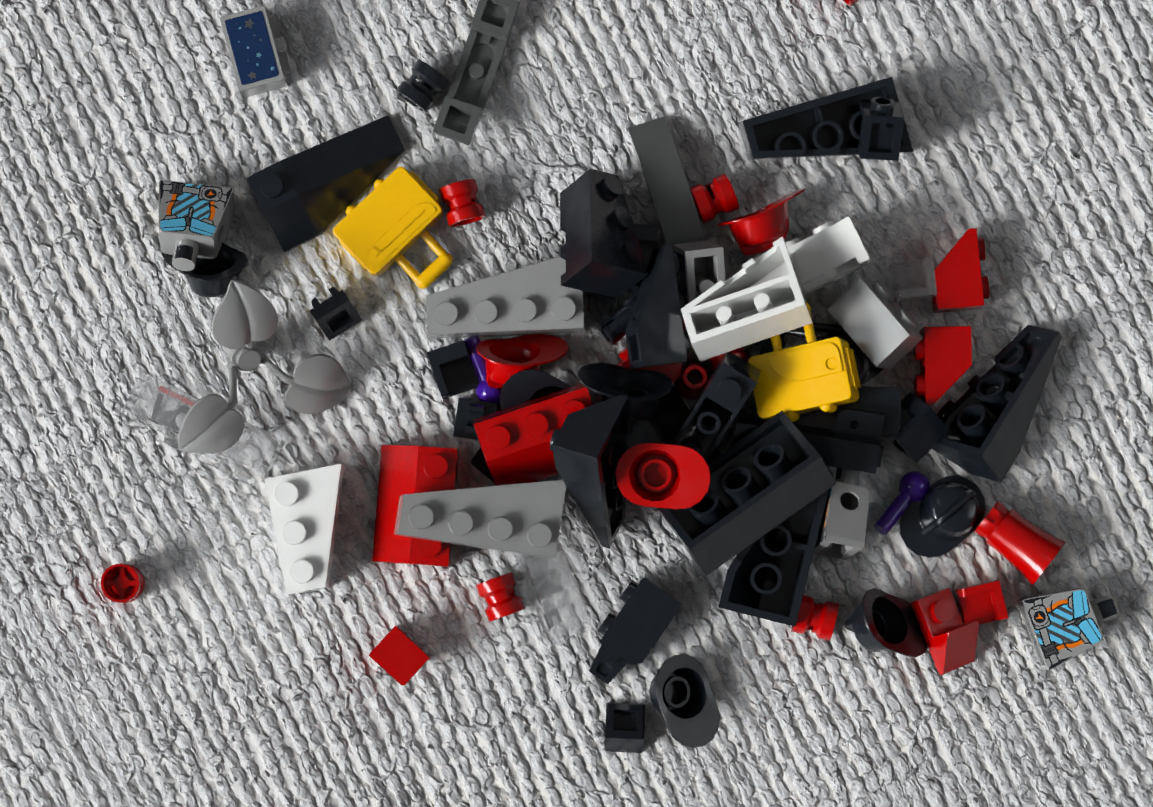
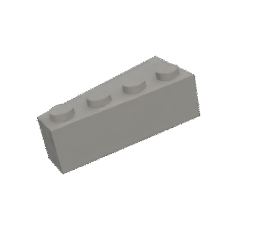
M556 257L426 295L427 333L430 339L463 338L476 335L478 337L584 333L583 291L561 286V276L566 272V260Z
M563 480L403 494L399 498L394 535L543 558H556L566 485Z

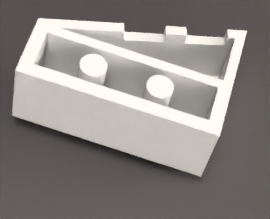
M849 216L837 223H834L832 220L812 230L814 234L802 241L797 237L786 242L804 296L861 269L870 259Z
M783 236L773 242L774 247L755 260L751 258L742 265L743 269L725 282L720 280L681 308L691 344L700 361L813 323Z
M342 463L264 479L286 595L329 588L342 479L345 465Z

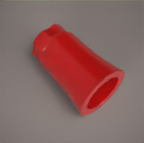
M998 501L975 530L980 536L988 539L986 543L1016 567L1031 585L1037 581L1066 543L1034 525L1015 510L1011 509L1009 511Z

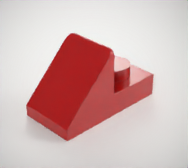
M949 587L911 602L939 676L975 661L979 622L975 620L963 623Z

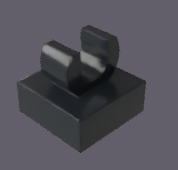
M334 287L329 289L332 297L321 304L316 298L312 299L313 309L310 310L329 341L362 321L344 291L338 292Z
M459 398L453 437L479 441L473 425L474 419L497 412V404Z

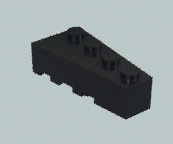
M892 77L738 122L748 160L858 155L862 122L861 100H871L874 97L882 96L899 102ZM905 120L899 154L913 152Z

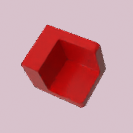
M999 580L955 590L963 623L978 620L980 625L1009 618Z
M394 626L369 654L400 685H406L431 658L398 626Z

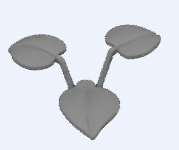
M231 280L225 296L217 307L212 319L213 336L224 347L231 360L226 365L229 370L230 398L226 402L219 394H209L194 403L181 424L178 433V447L183 452L210 454L225 451L239 440L244 429V419L239 411L233 409L237 404V370L252 371L260 363L264 364L282 381L290 384L284 394L285 402L291 409L303 414H316L332 408L347 394L351 383L340 363L325 354H312L303 358L295 366L293 377L284 373L262 353L256 342L265 341L274 334L278 323L276 310L261 292L245 283Z

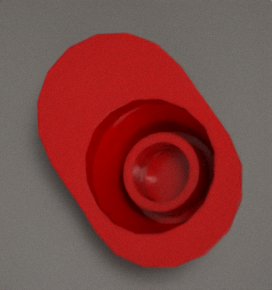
M805 188L794 191L751 214L721 222L718 226L728 224L744 255L750 256L768 251L774 247L773 242L782 236L784 239L786 238L789 231L788 200L805 191Z
M545 334L524 335L508 339H490L479 342L476 346L477 353L485 359L486 382L491 388H502L510 376L519 371L529 369L540 370L542 364L559 360L569 350L567 342L563 339Z
M637 444L625 451L618 460L615 471L617 486L622 495L632 503L644 507L690 508L704 498L711 482L710 468L704 457L694 449L682 445Z

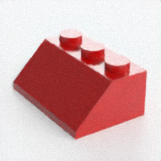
M581 383L474 419L473 425L496 486L537 482L559 474L556 470L553 451L550 450V440L554 430L562 427L568 414L593 405L587 387Z
M381 445L372 561L450 567L451 543L394 535L400 495L456 490L459 460L458 449Z

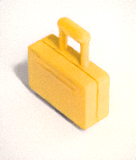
M398 167L385 180L377 179L374 182L375 189L357 206L350 205L346 208L347 216L333 228V234L350 255L365 270L367 269L372 276L379 277L396 262L420 289H426L454 261L452 255L428 232L443 217L444 211L439 204L441 202L439 198L413 171L409 173L404 167ZM420 238L438 256L422 273H419L403 256Z
M806 302L807 307H808V310H809V313H810V316H811V307H810V305ZM813 323L804 326L807 344L783 349L780 334L771 337L773 352L752 356L748 359V363L761 370L758 383L753 389L758 416L769 420L780 411H783L792 422H795L799 419L800 414L818 410L833 413L839 405L856 402L859 399L858 388H861L854 350L850 349L849 343L839 337L816 341Z

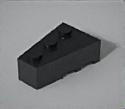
M590 168L560 193V230L565 232L566 244L560 248V257L566 260V272L561 276V286L618 298L646 277L648 271L619 177Z

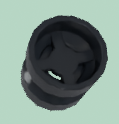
M417 60L411 68L412 75L407 81L401 82L396 89V93L409 104L427 114L433 106L434 96L436 93L443 92L449 81L427 63Z

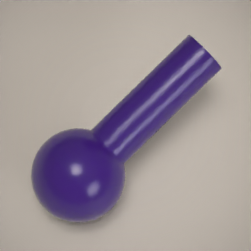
M478 335L464 339V343L479 379L476 388L477 398L479 401L496 403L498 406L500 405L502 388H491L487 385L485 359L476 350L480 339Z
M912 471L901 478L899 483L900 493L874 525L878 532L887 535L912 502H919L924 499L930 490L929 480L924 474Z

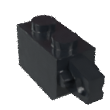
M644 577L639 584L631 580L619 598L625 603L617 616L610 612L597 630L603 636L599 641L601 646L589 672L607 684L612 681L627 663L631 665L643 663L682 606V603Z

